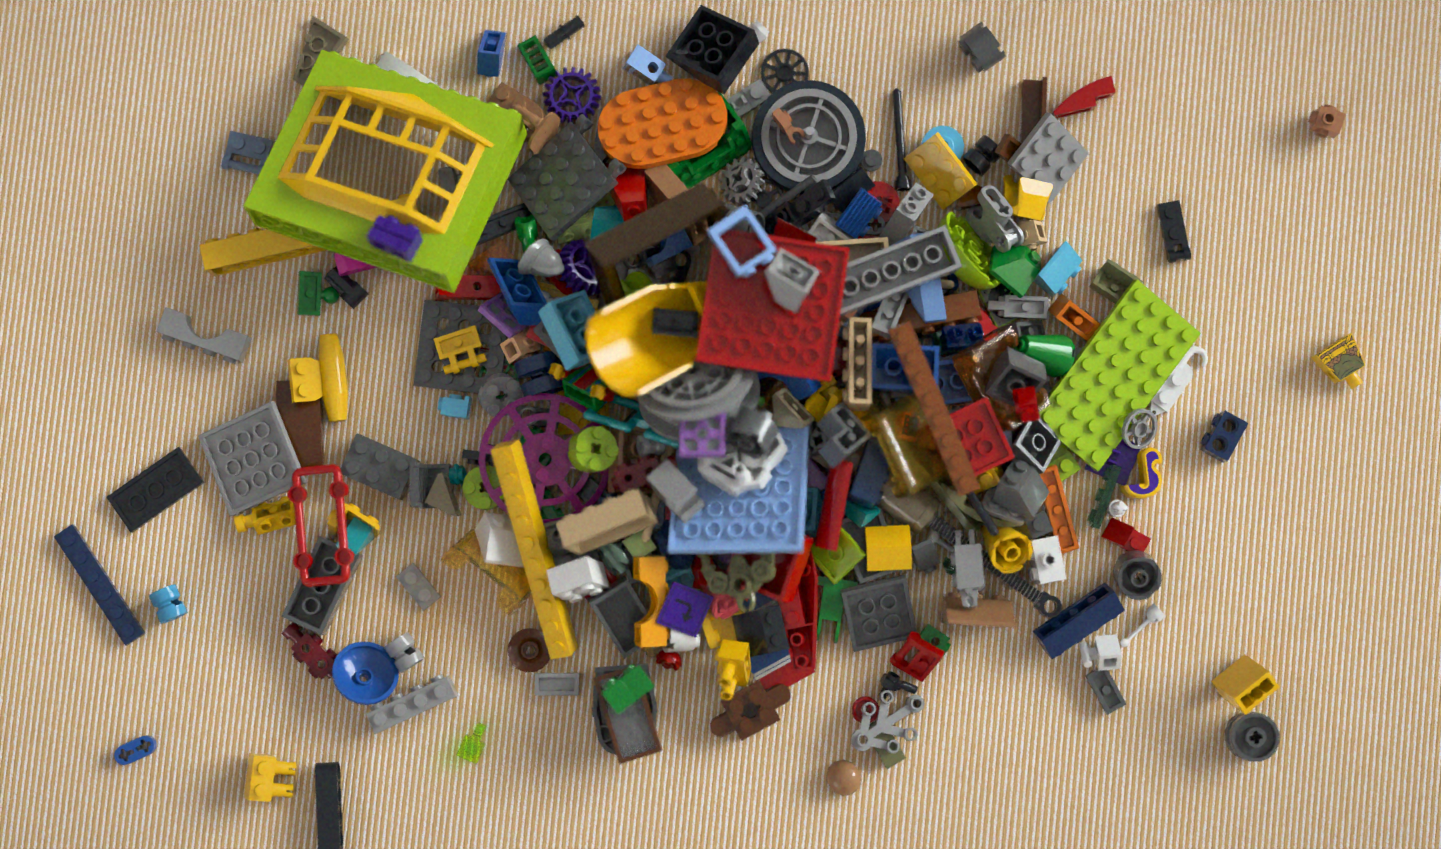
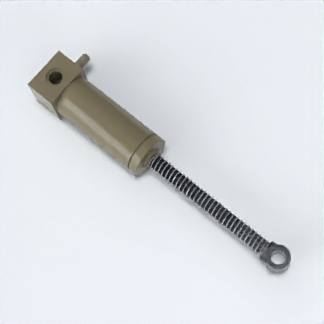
M864 444L843 460L853 462L849 486L852 484L865 446ZM820 453L816 456L813 455L811 459L817 466L828 473L830 464ZM889 463L887 471H890L887 483L882 484L880 490L883 492L882 499L879 504L875 505L902 525H909L910 530L916 535L923 528L930 527V529H933V532L939 533L940 537L943 536V539L946 538L947 541H950V544L956 545L955 527H952V525H949L948 522L946 523L945 520H942L937 515V508L941 501ZM960 532L962 536L961 545L970 544L968 537L966 538ZM982 548L983 566L985 569H988V572L991 571V574H995V577H999L998 579H1001L1002 582H1006L1009 587L1011 586L1012 589L1014 588L1019 594L1021 593L1026 599H1029V602H1033V607L1042 616L1053 618L1060 614L1062 603L1057 597L1051 596L1046 591L1041 592V590H1037L1034 585L1024 580V577L1021 578L1020 575H1017V572H1000V570L992 565L988 553ZM1048 600L1052 601L1055 605L1051 613L1046 612L1044 608Z

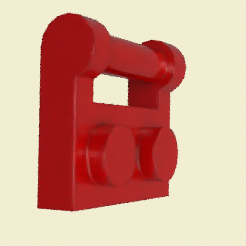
M912 631L907 636V641L900 650L890 657V663L923 682L943 658L944 651L923 640L919 633ZM913 647L919 649L909 662L904 660V657Z

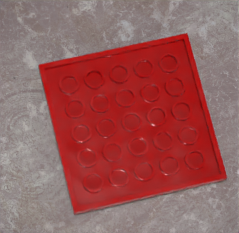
M730 229L720 236L740 267L767 250L756 233ZM767 235L777 250L773 255L774 258L779 250L783 249L820 271L795 313L775 301L765 274L772 261L765 266L762 263L754 268L756 271L747 278L741 276L737 279L713 244L695 362L830 382L850 248Z

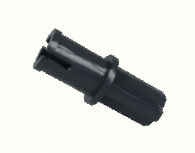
M576 15L563 26L559 25L557 30L544 38V42L549 49H553L564 40H569L571 35L585 27L581 18Z

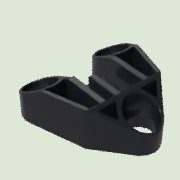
M660 245L649 246L637 252L639 261L636 265H631L627 258L623 260L624 265L634 269L647 264L646 260L658 254ZM686 250L680 252V254L686 257V263L683 266H679L676 263V255L650 268L655 279L672 271L674 272V275L656 283V285L684 284L691 265V256Z

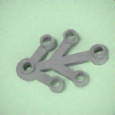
M890 690L882 691L879 694L880 705L876 725L869 729L870 718L875 713L876 706L872 702L864 703L861 707L860 729L856 730L851 736L852 746L858 751H866L870 747L884 749L889 753L898 752L900 749L898 741H883L874 737L880 733L903 737L907 741H914L918 736L916 729H904L892 725L911 712H920L924 708L923 698L919 695L909 696L905 701V706L887 717L889 703L893 701L894 695ZM884 693L889 694L890 698L888 701L883 699ZM915 699L919 701V706L917 708L913 706V701ZM867 705H870L872 708L870 713H867L865 710ZM909 730L913 732L911 739L907 736ZM861 736H864L866 738V742L864 744H861L859 741V738ZM891 742L896 745L894 751L889 748Z

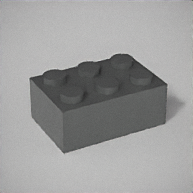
M356 433L342 464L341 472L346 477L403 501L410 485L409 463H420V461Z
M882 511L863 527H859L849 518L842 520V527L865 553V527L887 526ZM866 556L853 567L858 584L899 571H867Z
M624 575L611 583L609 588L602 590L603 593L590 596L587 599L622 657L626 658L642 648L635 645L634 623L645 617L648 612Z

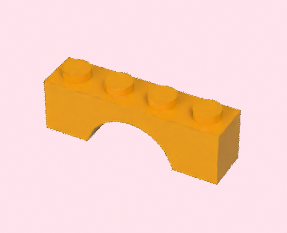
M633 556V578L642 582L648 588L651 596V605L648 613L641 620L634 623L635 645L639 647L667 646V640L670 637L669 628L656 623L669 592V586L666 582L668 562L665 560V556Z

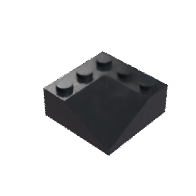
M700 5L666 54V57L700 82L725 94L759 45V41L754 29Z

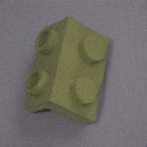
M1108 259L1100 268L1089 287L1116 304L1134 279L1139 280L1143 285L1144 282L1119 264Z

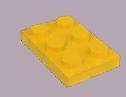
M938 132L903 158L925 188L934 194L933 198L942 210L977 185L976 181Z

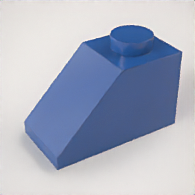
M484 31L477 54V74L486 77H499L506 32Z

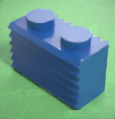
M861 187L835 225L855 239L859 235L864 237L870 229V226L867 225L872 218L876 220L883 211L880 207L883 202Z

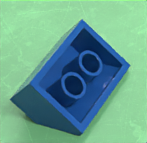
M488 258L487 262L520 325L537 326L541 322L538 311L547 304V301L535 277L531 274L523 275L519 273L518 264L520 260Z
M872 343V391L913 393L893 344ZM920 346L938 387L939 346Z

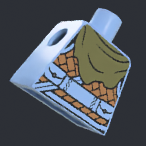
M638 44L622 68L649 85H653L656 81L661 83L673 79L672 75L663 70L666 63ZM648 67L653 68L654 73L649 72Z

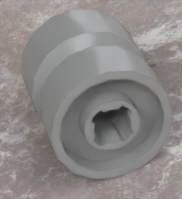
M409 632L399 636L384 647L390 658L396 659L394 664L400 673H403L425 658L419 648H414L415 641Z

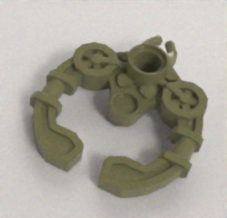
M760 553L761 560L755 561L752 567L744 556L734 555L730 560L728 575L723 572H716V565H711L710 556L714 554H698V558H701L702 562L701 572L708 582L709 590L718 595L727 594L736 598L738 608L743 613L747 612V608L743 606V600L749 599L751 601L748 608L749 611H753L756 604L755 593L763 583L771 581L775 576V553ZM745 580L746 587L741 591L740 585Z

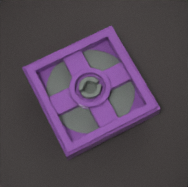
M502 292L480 305L478 309L485 318L509 339L530 326L518 323Z
M725 412L702 420L680 421V458L725 457Z

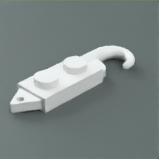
M1199 346L1190 347L1150 401V411H1155V416L1163 412L1168 413L1193 378V370L1187 364V361L1193 354H1200L1203 358L1202 367L1206 366L1208 356L1203 348Z

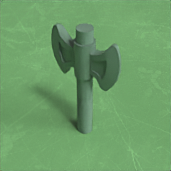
M609 543L599 547L601 550L598 552L599 557L611 574L615 576L617 571L622 574L627 570L623 563L627 564L629 560L614 543Z

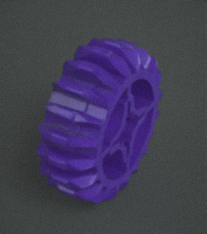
M564 67V74L561 75L559 71H555L557 78L555 79L552 76L548 78L552 85H544L545 89L549 91L543 92V97L548 98L543 103L545 106H549L547 108L548 113L554 112L558 117L561 116V124L566 119H568V123L570 121L573 123V119H577L581 114H584L586 118H588L587 113L592 116L595 115L592 107L599 108V104L595 101L601 100V95L596 94L601 90L600 87L595 86L597 84L596 79L590 80L592 76L590 72L583 76L584 69L582 68L576 73V68L572 67L571 72L568 73L567 68ZM567 81H579L584 85L571 86ZM561 85L564 90V93L561 97H559V100L555 102V92L557 88ZM567 89L570 93L573 92V95L576 93V102L571 100V98L568 99ZM589 90V100L583 107L580 99L585 95L584 92ZM573 106L577 111L568 112L560 107Z
M582 239L574 240L565 245L559 253L564 265V271L560 273L562 275L560 281H565L567 283L566 288L571 287L573 293L585 290L588 297L600 294L601 290L597 278L595 280V272L584 244L589 239L585 241Z

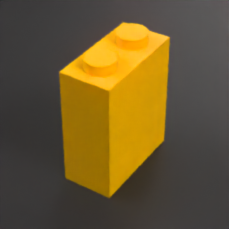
M1245 654L1211 681L1221 697L1245 715L1280 688L1267 669Z

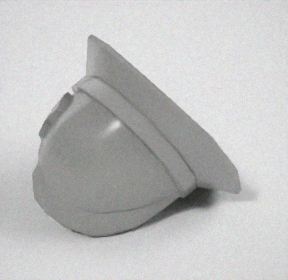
M540 239L530 245L524 252L518 264V271L523 275L531 274L533 276L552 277L562 273L564 265L559 254L549 245L548 240Z

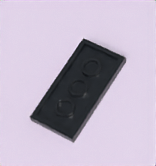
M177 447L106 498L130 533H133L205 482L183 450Z

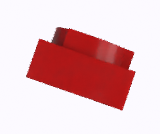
M804 535L803 553H775V576L771 581L763 583L757 592L780 602H792L806 567L814 539ZM760 553L732 554V557L734 555L744 556L751 567L755 561L761 560ZM730 563L726 571L727 575L730 571ZM744 580L741 583V585L746 587V582Z

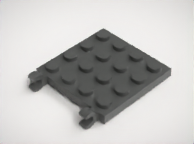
M581 114L576 119L575 124L570 121L544 145L540 153L534 154L507 179L552 241H555L618 184L616 178L627 169L617 158L609 163L608 168L605 166L582 135L594 125L584 114Z

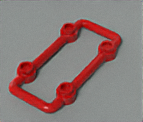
M335 464L297 468L292 474V487L287 493L289 501L294 503L298 553L293 558V564L299 569L302 584L307 587L343 584L350 578V564L354 560V552L348 548L344 498L348 495L349 488L342 480L341 469ZM333 473L334 482L329 486V494L335 498L339 549L335 552L334 558L336 563L341 565V575L309 578L308 569L313 564V558L307 553L303 502L307 498V490L301 486V476Z

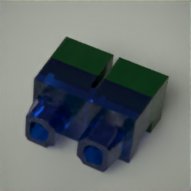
M980 323L943 326L942 331L932 334L935 346H939V355L975 351L984 344V332Z

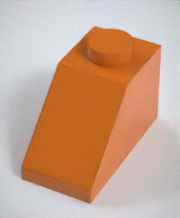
M1062 293L1048 309L1052 315L1086 341L1091 338L1100 326L1098 321Z

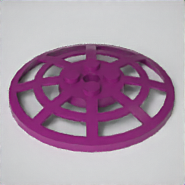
M541 393L519 398L496 414L489 423L481 441L479 469L485 489L500 509L509 515L506 504L499 498L503 495L501 485L493 489L486 472L485 457L486 454H491V449L494 447L487 445L489 437L495 426L507 413L515 425L510 428L502 442L510 441L518 430L527 440L523 444L522 450L531 481L536 484L535 495L540 512L541 506L556 505L569 500L576 510L570 514L577 515L583 512L584 508L595 504L607 485L609 467L594 472L603 474L601 482L589 501L582 505L576 494L585 485L590 473L583 472L575 487L570 488L564 478L569 473L570 468L576 469L568 458L569 441L572 436L564 441L554 434L556 422L568 426L575 433L589 427H602L601 424L591 421L580 429L571 420L558 415L560 402L578 409L583 414L587 410L585 406L571 400L569 397ZM551 400L549 413L533 414L522 419L515 409L531 401ZM536 420H548L546 433L533 435L526 424ZM542 453L551 455L552 462L550 465L543 466L539 463V456ZM557 484L564 493V495L557 498L543 499L545 486ZM564 516L552 519H542L543 524L562 519Z

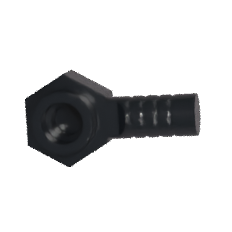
M889 671L887 674L884 673L880 680L883 686L880 693L884 690L897 691L902 689L915 694L918 686L899 680L900 676ZM884 693L883 699H886L889 694Z

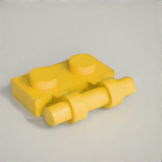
M475 325L434 338L440 360L449 358L450 361L449 365L443 366L445 375L452 372L456 374L461 372V369L470 366L474 368L480 366V363L487 361L485 353L476 355L475 349L483 346L477 326ZM468 353L469 358L461 361L457 360V355Z

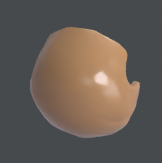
M839 760L829 767L826 778L834 793L847 796L852 795L859 789L861 775L854 763L847 760Z

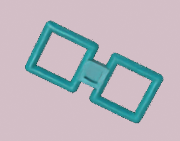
M614 395V399L611 401V403L638 411L627 423L597 414V412L589 408L583 414L586 420L625 432H631L636 426L647 429L644 432L645 438L679 449V441L661 436L646 424L637 401Z

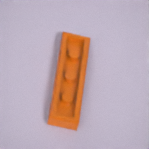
M1057 465L1047 466L1045 472L1039 474L1049 490V495L1043 504L1053 531H1051L1052 536L1058 535L1062 554L1079 549Z

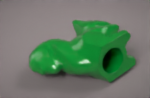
M533 215L515 218L517 237L522 244L523 254L530 245L537 241L538 230L536 219Z

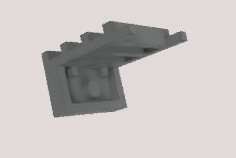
M409 463L410 507L421 509L435 508L425 503V500L439 473H447L449 476L451 464Z

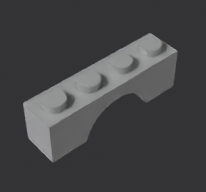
M167 307L164 309L156 331L163 334L162 339L173 343L175 339L183 341L182 346L193 350H195L196 346L203 348L202 353L215 357L216 353L223 355L224 361L233 364L236 361H244L252 339L247 335L230 329H226L221 335L212 339L200 338L192 328L190 316Z

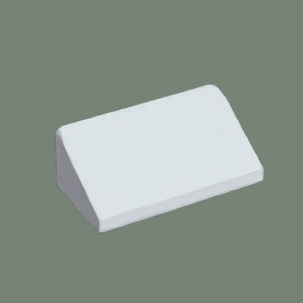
M824 212L820 214L807 232L817 237L819 242L855 239L835 225L837 221Z

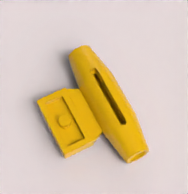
M337 333L320 335L318 360L311 357L287 360L292 403L314 402L322 397L329 422L346 421L348 386L345 359Z

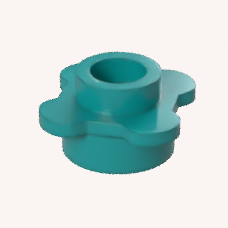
M454 464V467L449 469L450 482L453 485L460 484L462 487L467 471L463 465Z

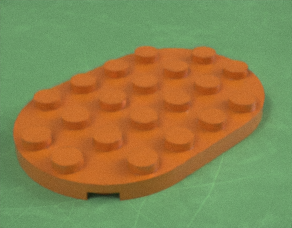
M674 79L631 89L612 98L605 105L599 116L597 126L598 137L602 149L612 160L617 158L625 167L633 169L653 168L699 157L718 145L717 142L726 132L728 121L727 109L721 95L708 85L695 79Z

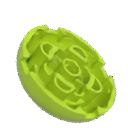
M954 212L946 214L938 223L937 228L946 226L962 267L954 272V274L968 286L979 290L992 289L1001 284L998 279L989 273L991 246L978 236L963 216L960 215L957 218ZM943 244L945 255L951 263L947 250Z

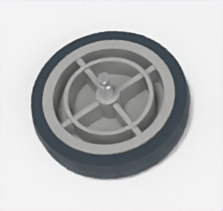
M804 80L779 88L765 100L754 119L751 143L754 157L761 170L765 173V176L783 190L789 191L813 174L817 182L799 194L802 195L822 179L828 180L832 190L847 180L856 171L863 158L866 146V131L859 109L846 93L825 82ZM778 107L782 112L785 110L793 120L791 122L792 127L801 128L805 133L804 138L798 133L793 134L792 137L796 141L794 145L789 142L787 135L782 132L771 117L772 112Z

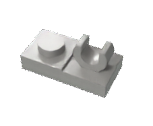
M758 79L728 98L727 102L741 118L762 105L770 96V93L761 79Z

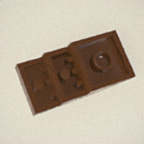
M290 380L277 381L276 406L300 466L323 465L324 428L321 398L314 402L292 403Z

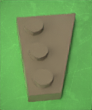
M313 15L309 34L305 38L306 44L303 53L299 57L293 80L301 86H304L321 50L340 53L349 40L346 36Z

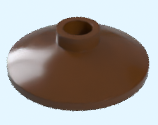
M526 628L518 631L511 638L508 645V656L511 663L517 669L523 672H536L544 668L549 662L550 656L542 631ZM528 646L534 647L535 651L533 654L527 653L526 649Z

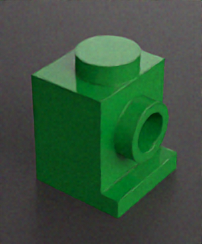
M926 624L920 633L921 638L932 644V638L937 637L939 644L936 647L943 650L944 655L951 646L948 643L950 638L930 624Z

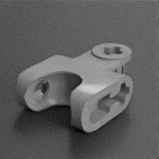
M984 186L977 196L981 206L971 207L965 215L968 223L983 241L994 243L1000 252L1009 251L1012 245L1015 247L1022 245L1024 234L1011 218L1013 208L995 186ZM987 194L992 196L993 201L989 198V196H987Z

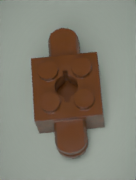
M760 680L735 692L732 700L722 699L721 703L725 712L712 719L710 723L711 732L717 737H724L736 731L742 741L780 721L775 709L789 702L791 698L789 688L784 684H776L764 690Z

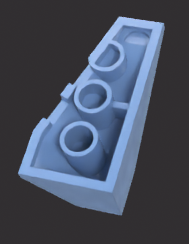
M924 233L910 234L890 246L901 243L903 241H906L908 239H911ZM940 278L906 291L912 300V305L924 323L947 320Z

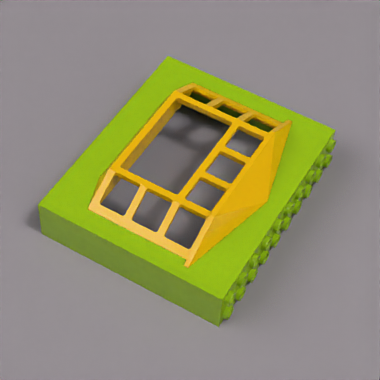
M321 50L243 207L255 226L454 293L528 134L521 114L515 109L509 108L507 110L493 102L486 103L471 95L468 97L461 95L453 89L445 90L434 83L427 84L421 82L413 76L405 77L394 70L387 71L372 63L369 65L362 63L354 57L346 58L335 51ZM328 96L343 101L336 116H318ZM350 104L375 111L367 127L343 119ZM382 114L407 122L400 137L375 130ZM314 124L331 125L321 145L304 144ZM414 125L440 132L432 148L408 141ZM339 127L428 155L404 206L315 176ZM447 135L475 144L467 165H463L440 152ZM300 152L317 153L307 173H290ZM436 159L462 173L453 194L426 180ZM422 188L448 201V205L439 223L412 209ZM378 215L386 218L388 215L393 216L399 220L400 224L405 226L412 224L419 229L423 242L411 262L370 245L367 235L374 226L373 224Z

